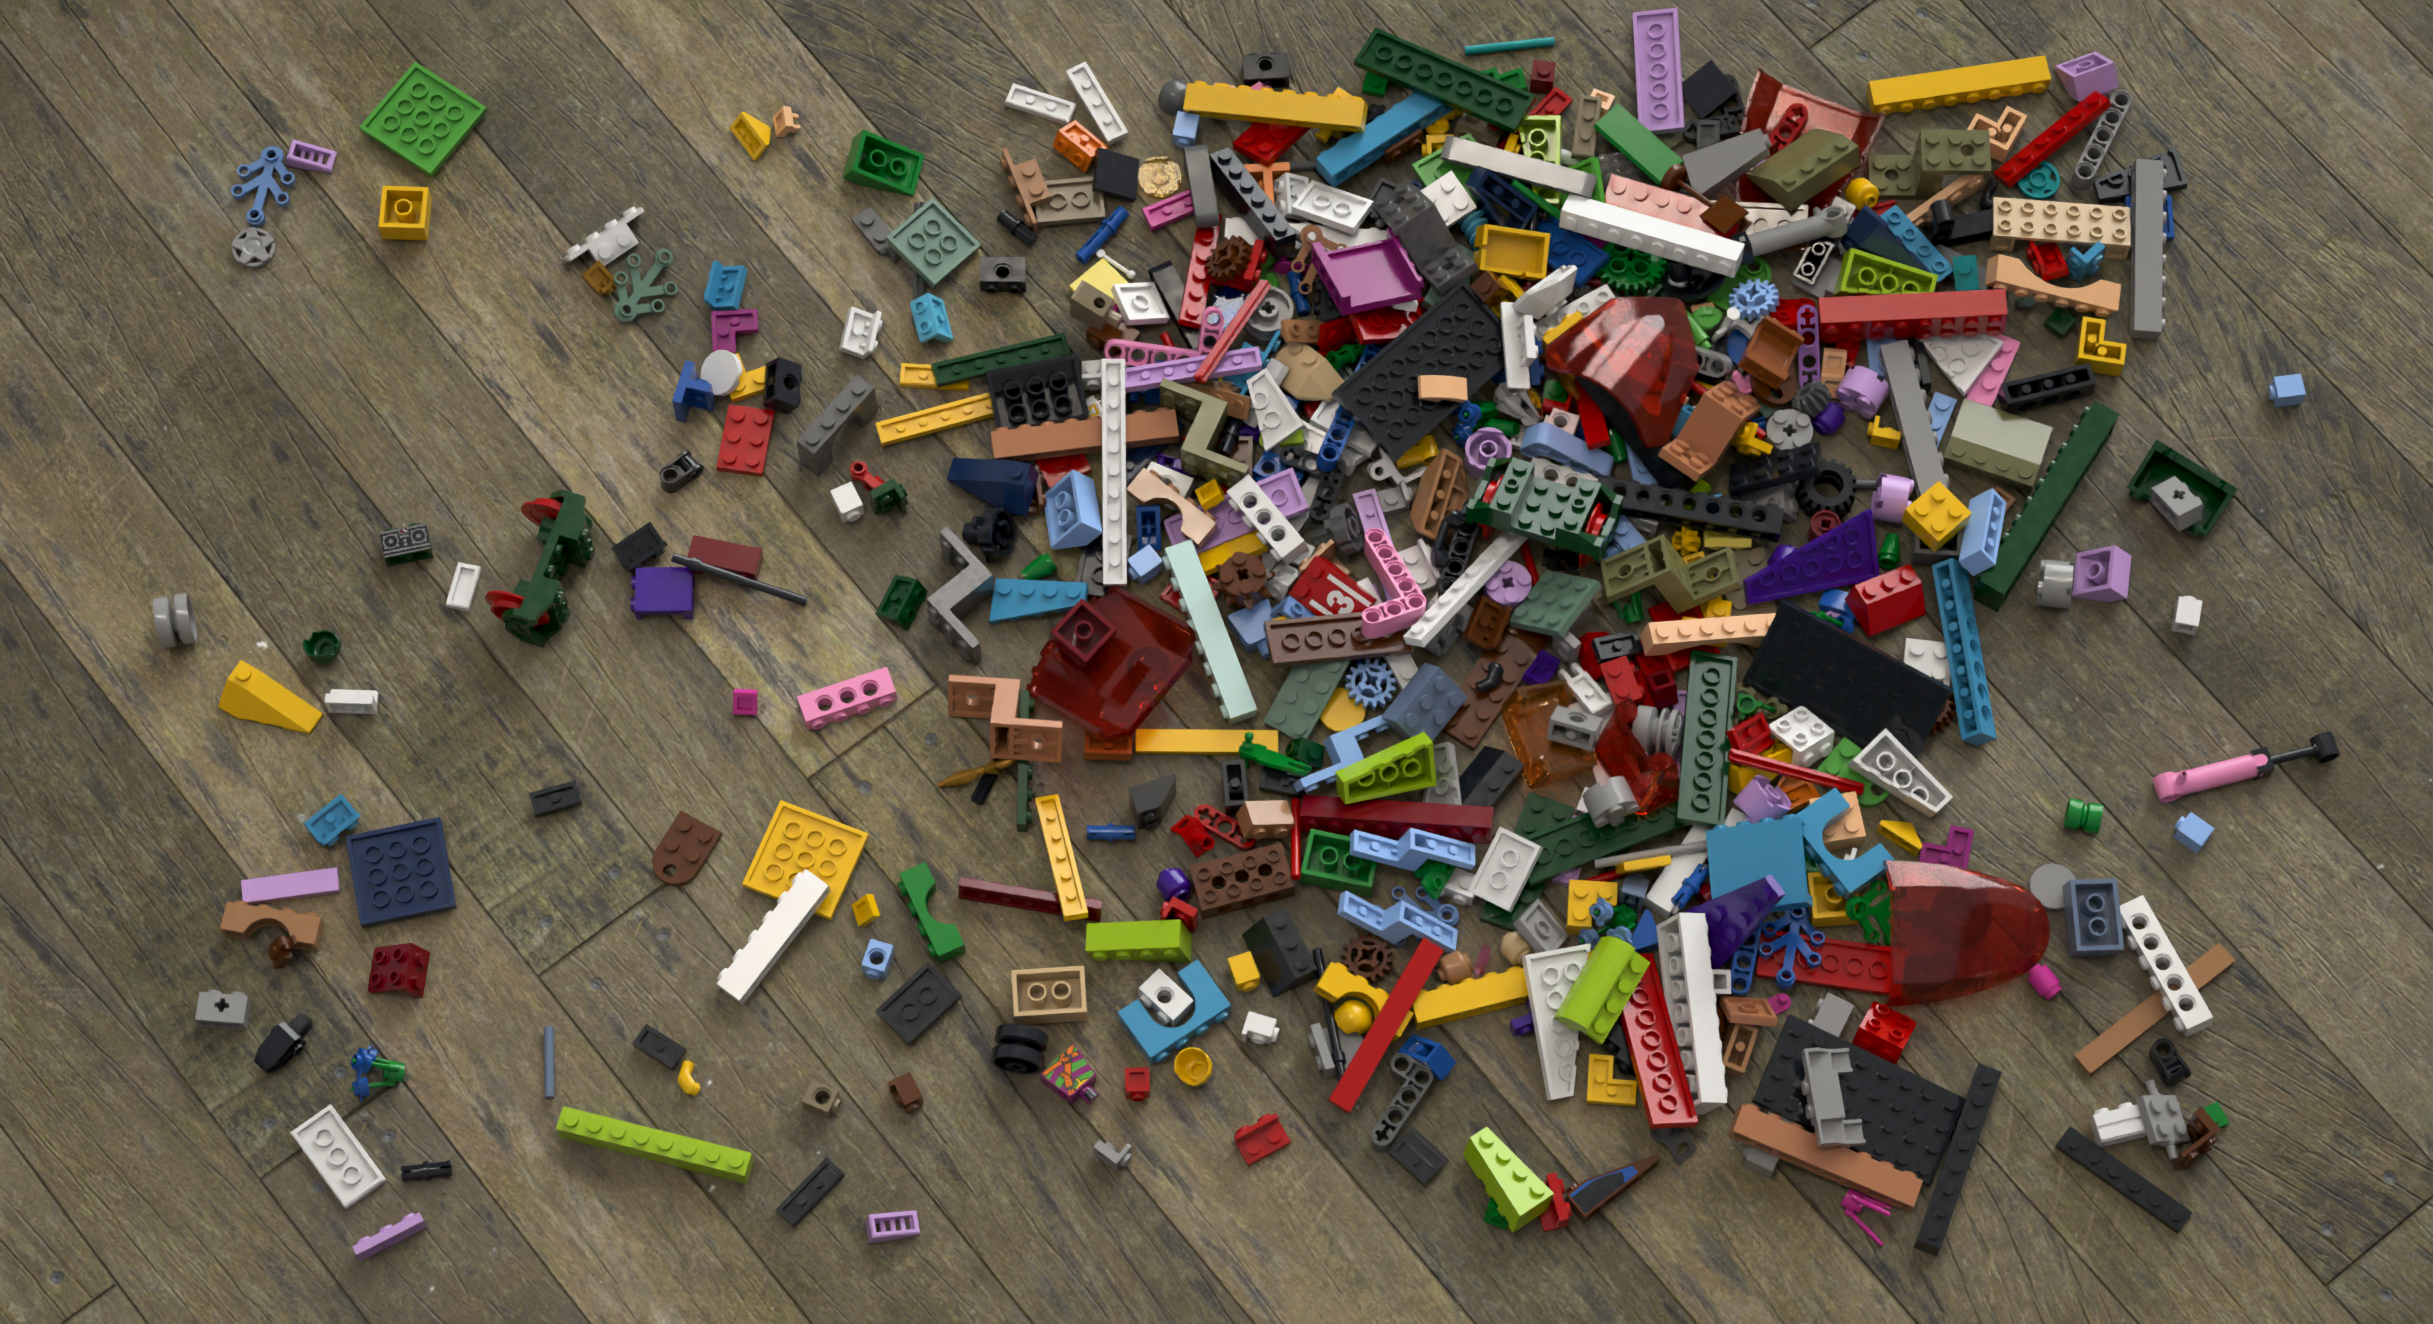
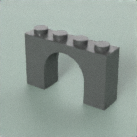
M856 375L797 439L800 464L817 477L833 461L832 445L843 426L852 419L864 427L878 412L875 388Z

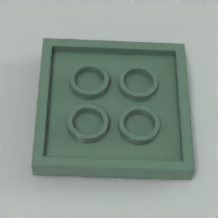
M934 198L925 203L884 240L932 288L938 285L981 246Z
M1546 570L1531 589L1526 600L1515 609L1509 624L1513 628L1563 638L1601 588L1598 580Z

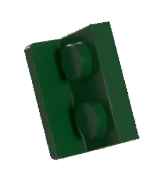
M893 478L870 490L871 509L874 514H885L891 511L895 505L902 515L906 514V505H908L906 496L908 494L902 484L898 485Z
M895 575L875 615L879 619L896 622L903 629L908 630L922 602L925 600L926 588L918 579Z

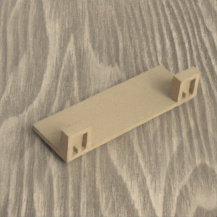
M1994 197L1993 231L1989 241V250L2012 252L2015 240L2095 245L2100 241L2105 246L2103 252L2104 259L2126 260L2131 247L2130 208Z

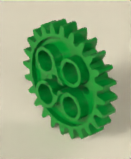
M1608 242L1602 248L1603 251L1610 255V261L1596 273V277H1601V284L1608 282L1610 289L1616 287L1617 294L1621 289L1624 290L1626 296L1629 291H1633L1636 296L1640 289L1645 294L1647 286L1649 288L1654 287L1655 283H1661V277H1665L1667 269L1666 258L1612 242Z

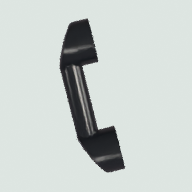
M1454 510L1441 521L1430 553L1432 566L1439 570L1445 567L1449 558V553L1442 550L1449 527L1453 529L1458 528L1463 518V512Z

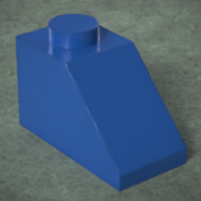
M1412 1034L1398 1051V1053L1409 1055L1432 1071L1433 1078L1441 1081L1456 1064V1061L1442 1044Z

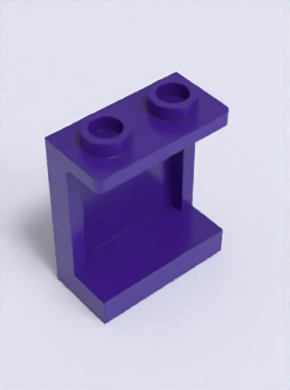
M689 567L636 568V576L631 578L632 590H635V598H631V612H635L637 619H642V615L683 614L684 619H693L694 572L688 570Z

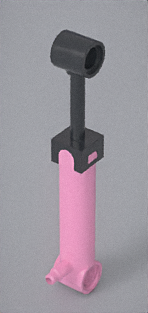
M2323 732L2310 738L2311 746L2273 756H2270L2267 747L2251 750L2248 755L2185 771L2182 770L2177 773L2165 772L2155 776L2152 782L2159 802L2168 803L2177 800L2183 795L2254 778L2255 781L2270 777L2276 764L2312 755L2316 757L2318 763H2325L2339 757L2340 752L2333 733Z

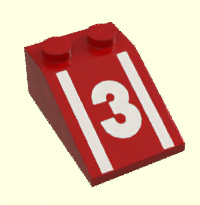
M1316 555L1289 592L1292 597L1317 616L1363 612L1365 609L1372 607L1377 599L1331 561Z

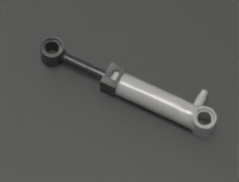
M1830 206L1821 211L1818 207L1813 208L1814 216L1750 235H1747L1746 231L1730 235L1731 240L1745 244L1740 266L1755 262L1754 257L1824 236L1830 238L1843 236L1847 232L1844 209L1839 206ZM1666 258L1672 282L1682 283L1691 279L1694 266Z

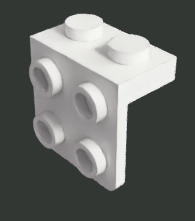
M1803 706L1794 709L1769 725L1770 732L1793 750L1791 763L1793 765L1810 767L1815 761L1828 756L1833 750L1835 731Z

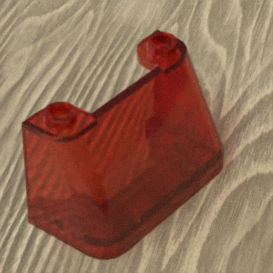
M1629 698L1616 705L1594 750L1597 761L1609 778L1615 776L1625 777L1640 807L1634 813L1644 815L1677 800L1679 794L1678 765L1665 752H1659L1651 756L1646 753L1632 732L1633 721L1638 716V709L1633 700Z

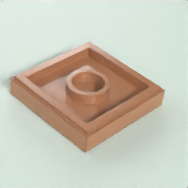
M1720 996L1719 1005L1729 1023L1777 1027L1778 1018L1766 999Z

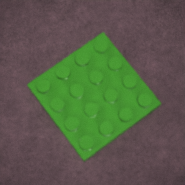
M414 62L360 125L359 129L360 132L428 176L433 177L488 111L481 103L417 62Z

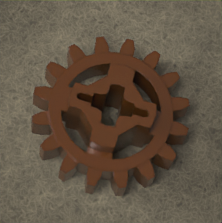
M1232 235L1230 240L1225 237L1222 244L1217 242V247L1210 250L1212 255L1206 258L1209 263L1205 265L1208 269L1207 273L1213 279L1224 283L1227 282L1228 278L1233 281L1236 274L1242 275L1241 271L1248 268L1246 263L1252 260L1249 255L1253 253L1250 249L1251 245L1241 236L1236 238Z
M1371 932L1368 933L1367 937H1363V934L1359 933L1357 940L1354 937H1350L1351 945L1344 944L1343 949L1346 952H1341V959L1344 960L1341 964L1346 966L1348 972L1354 976H1362L1366 980H1370L1372 984H1375V978L1377 977L1380 980H1384L1383 972L1390 973L1388 965H1393V958L1390 957L1393 951L1392 949H1386L1388 941L1381 943V937L1376 936L1374 939ZM1354 951L1357 958L1354 959V962H1351V954ZM1380 955L1383 956V962L1381 966L1377 961V959L1380 958ZM1363 956H1365L1366 958L1371 957V961H1369L1368 959L1363 960Z

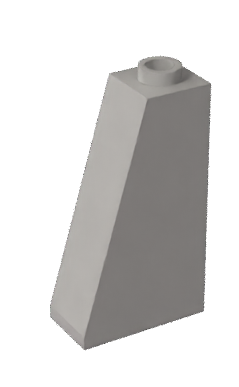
M1759 128L1683 155L1692 188L1707 199L1770 156L1768 148L1772 147L1768 134L1764 135Z

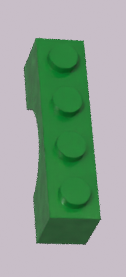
M926 862L899 873L900 882L897 885L902 896L907 895L910 903H907L912 917L917 916L920 922L917 924V928L922 938L926 936L930 943L926 945L932 958L936 957L940 964L965 953V944L956 925L940 923L933 919L927 911V903L936 891V884Z

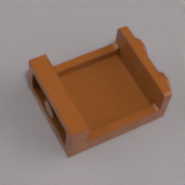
M1766 315L1757 324L1737 366L1777 390L1786 381L1789 375L1787 371L1798 348L1804 343L1805 338L1795 330H1791L1781 324L1777 319Z

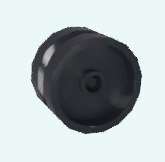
M1002 1024L996 1028L994 1039L998 1045L993 1047L990 1059L993 1065L1003 1070L1021 1074H1036L1043 1071L1045 1056L1041 1053L1047 1050L1049 1036L1045 1032L1020 1024Z

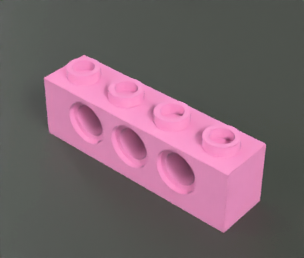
M884 667L797 696V700L807 730L812 728L817 730L823 728L827 723L833 721L842 722L848 719L849 716L857 713L859 715L866 714L872 708L878 706L887 707L897 700V695L888 668ZM868 690L876 691L873 696L865 695V692ZM847 697L854 699L848 704L842 702ZM823 705L831 706L827 711L820 710V707Z

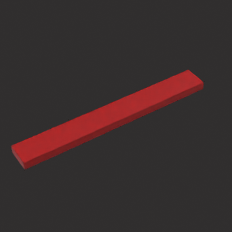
M1422 938L1333 1090L1328 1102L1344 1112L1350 1113L1444 951L1442 948L1426 938Z

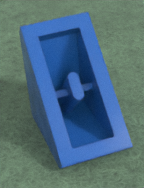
M1160 505L1136 506L1138 551L1148 544L1154 550H1161Z
M1645 909L1631 939L1633 942L1632 946L1636 948L1634 951L1638 954L1649 953L1659 949L1656 924L1651 911Z

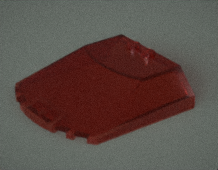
M1114 585L1108 588V593L1100 598L1096 596L1089 600L1091 604L1089 605L1117 628L1115 638L1085 670L1048 640L1040 652L1042 658L1038 666H1033L1031 670L1033 675L1031 684H1027L1026 687L1031 697L1104 741L1132 736L1191 665L1195 631L1189 624Z

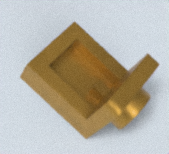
M599 260L581 275V278L598 296L604 293L608 296L616 289V285L613 283V275Z

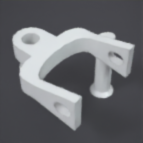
M1731 307L1727 310V316L1711 340L1716 342L1734 328L1750 339L1760 321L1755 320L1749 324L1744 319L1740 320L1739 310ZM1738 369L1740 373L1744 372L1743 369Z
M1379 447L1381 458L1370 463L1367 467V472L1374 480L1380 481L1390 476L1395 483L1399 484V481L1404 480L1407 483L1422 476L1427 466H1423L1407 476H1402L1397 471L1393 461ZM1377 467H1380L1378 468V472L1375 474V469Z

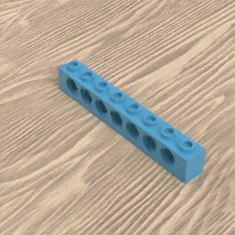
M1950 558L1932 565L1961 739L1978 746L1997 738L1968 571L1961 566L1959 561Z

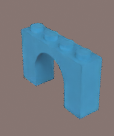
M1835 787L1796 815L1805 821V825H1802L1805 855L1809 859L1813 858L1818 865L1821 875L1825 878L1828 877L1833 883L1835 892L1848 901L1868 887L1873 881L1892 870L1895 860L1881 843L1853 860L1839 859L1828 852L1823 843L1822 833L1829 826L1844 817L1850 808L1849 803Z
M1198 959L1178 972L1179 983L1194 1000L1195 1012L1192 1018L1184 1025L1168 1028L1157 1024L1138 999L1118 1011L1119 1022L1150 1065L1155 1062H1163L1169 1057L1170 1052L1176 1048L1178 1050L1184 1048L1189 1044L1191 1038L1196 1035L1198 1037L1204 1035L1210 1029L1209 1026L1215 1022L1219 1024L1229 1017L1231 1004Z

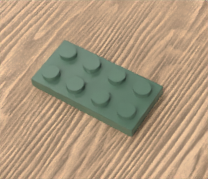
M1351 661L1294 665L1263 722L1294 739L1300 737L1309 739Z

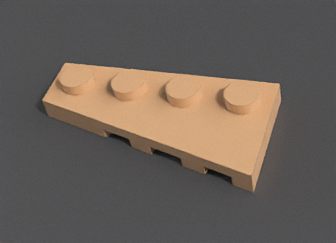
M1962 175L1906 216L1920 229L1924 226L1929 206L1933 202L1946 199L1949 200L1951 207L1985 187L1983 175Z

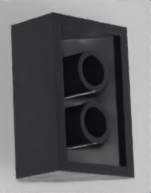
M1484 746L1459 777L1462 805L1494 807L1495 810L1523 775L1524 764L1504 750Z
M1286 907L1264 916L1242 934L1273 998L1317 978V967Z

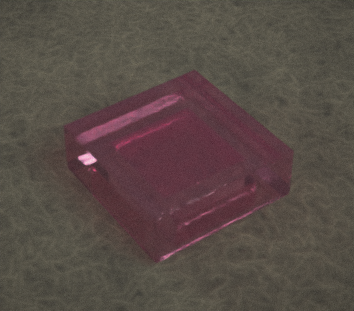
M1482 944L1474 974L1484 975L1491 953L1490 946Z

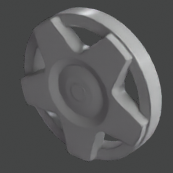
M249 227L241 231L232 242V253L235 260L246 268L263 267L272 260L276 248L273 237L267 231L260 228ZM271 246V251L268 255L266 248ZM236 250L242 252L240 258L238 257ZM253 259H257L260 261L257 263H250Z

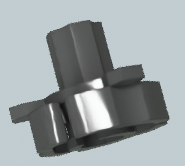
M1347 502L1330 509V518L1324 520V526L1311 531V538L1316 548L1323 542L1327 543L1332 539L1336 546L1341 549L1345 561L1352 559V553L1364 548V536L1360 535V532L1363 531L1360 520L1352 506Z

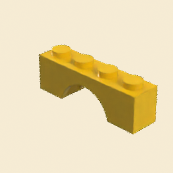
M1331 962L1326 967L1312 990L1331 1003L1343 997H1357L1370 1006L1374 1018L1377 1017L1389 996L1386 991L1380 988L1375 989L1368 985L1369 982L1362 976H1354L1349 973L1348 968L1338 962ZM1410 1010L1392 1041L1395 1042L1401 1036L1414 1013Z

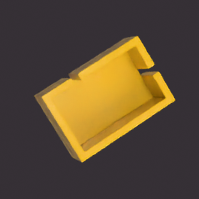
M1488 224L1476 227L1474 248L1479 249L1474 252L1473 260L1476 262L1479 270L1474 273L1483 274L1487 270L1500 277L1506 275L1511 278L1518 277L1517 279L1535 282L1546 278L1550 233Z

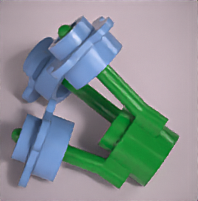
M1598 898L1597 903L1589 908L1590 915L1596 920L1597 926H1604L1605 921L1611 920L1612 922L1598 930H1595L1593 927L1591 929H1581L1578 935L1580 945L1591 943L1590 951L1594 950L1595 945L1600 940L1599 935L1606 932L1607 936L1621 939L1633 945L1630 930L1636 928L1637 916L1635 911L1630 907H1626L1625 904L1612 907L1604 898Z

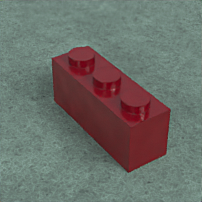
M693 535L687 556L689 558H692V556L699 558L701 562L754 580H758L763 562L762 548ZM697 571L696 574H704V572Z

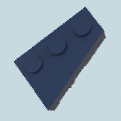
M1477 165L1465 183L1492 225L1524 229L1539 207L1489 169Z

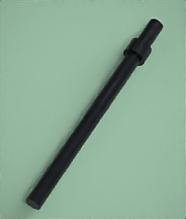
M673 553L671 562L689 567L688 570L696 573L701 571L803 606L806 605L808 597L701 562V559L693 556L689 558Z
M1315 948L1312 952L1319 980L1326 968L1322 949ZM1321 996L1332 1049L1331 1057L1339 1082L1346 1070V1057L1341 1049L1337 1024L1334 1019L1333 1003Z

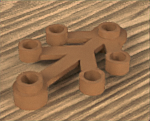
M1307 225L1300 232L1302 246L1296 258L1291 262L1290 268L1296 273L1304 270V260L1310 249L1312 251V243L1321 242L1324 248L1331 251L1337 250L1339 246L1347 248V246L1324 238L1318 226ZM1310 232H1314L1316 235L1313 241L1308 239ZM1297 261L1302 265L1299 270L1294 269V263ZM1312 262L1303 281L1298 284V291L1301 294L1306 295L1312 291V282L1317 274ZM1304 283L1309 285V290L1306 292L1301 290V286Z

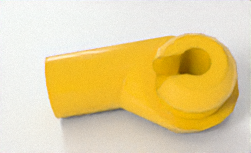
M684 1060L677 1081L684 1093L695 1096L700 1091L699 1083H695L691 1077L695 1064Z

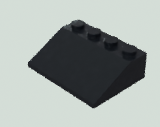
M1076 353L984 370L996 428L1007 427L1009 430L1017 429L1018 426L1029 424L1033 427L1041 426V423L1049 421L1058 424L1064 423L1067 419L1082 421L1087 420L1089 417Z

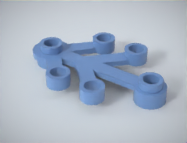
M276 146L265 148L261 153V158L252 164H242L237 168V174L242 180L249 179L252 173L264 168L263 173L244 185L236 184L231 188L232 196L236 200L243 199L246 194L258 188L253 208L246 214V220L250 227L260 228L265 224L266 218L262 210L268 188L275 196L279 207H287L290 204L289 195L280 189L272 177L274 168L281 176L282 184L285 187L294 186L296 179L294 174L288 172L283 165L284 154ZM275 154V157L269 158L270 155ZM243 170H248L246 174H241ZM288 177L292 178V180L289 182L285 181V179ZM237 190H242L240 194H235ZM282 197L286 198V200L283 202L279 201V199ZM255 214H259L256 218L251 217Z
M1396 886L1392 889L1391 898L1393 901L1400 902L1403 900L1451 927L1457 924L1459 920L1457 908L1451 904L1442 905L1437 899L1432 900L1428 893L1425 897H1420L1418 895L1420 891L1426 892L1422 886L1416 889L1415 898L1419 902H1426L1434 911L1423 910L1406 894L1403 887ZM1396 891H1400L1403 893V895L1401 897H1396L1394 893ZM1374 905V906H1376V907H1378V908L1384 910L1381 906H1379V905ZM1450 914L1451 919L1445 920L1443 915ZM1408 937L1404 938L1403 942H1397L1393 945L1397 948L1404 947ZM1416 937L1417 945L1420 943L1419 937Z

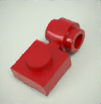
M855 461L850 465L851 478L862 483L863 488L869 493L870 490L885 483L879 476L874 477L868 472V466L863 461Z

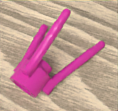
M1849 1189L1841 1203V1206L1846 1208L1844 1214L1851 1217L1879 1246H1883V1242L1855 1214V1211L1860 1213L1864 1206L1889 1217L1891 1213L1883 1208L1891 1210L1892 1206Z

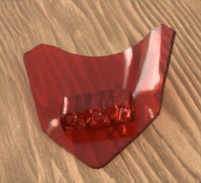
M1672 297L1611 298L1546 345L1547 368L1560 373L1583 377L1608 391L1626 409L1646 448L1666 445L1668 443L1687 394L1699 370L1687 311L1680 299Z

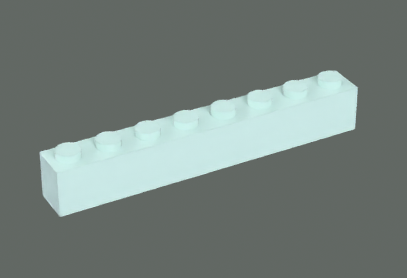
M1190 539L1165 548L1164 557H1162L1163 565L1166 571L1170 570L1172 578H1170L1174 592L1178 591L1181 598L1178 599L1182 613L1186 612L1189 618L1186 621L1190 634L1194 633L1197 639L1194 642L1198 655L1202 654L1205 663H1203V668L1206 676H1211L1214 683L1211 684V688L1215 698L1219 697L1222 705L1219 706L1223 719L1227 718L1229 725L1256 716V704L1192 540Z

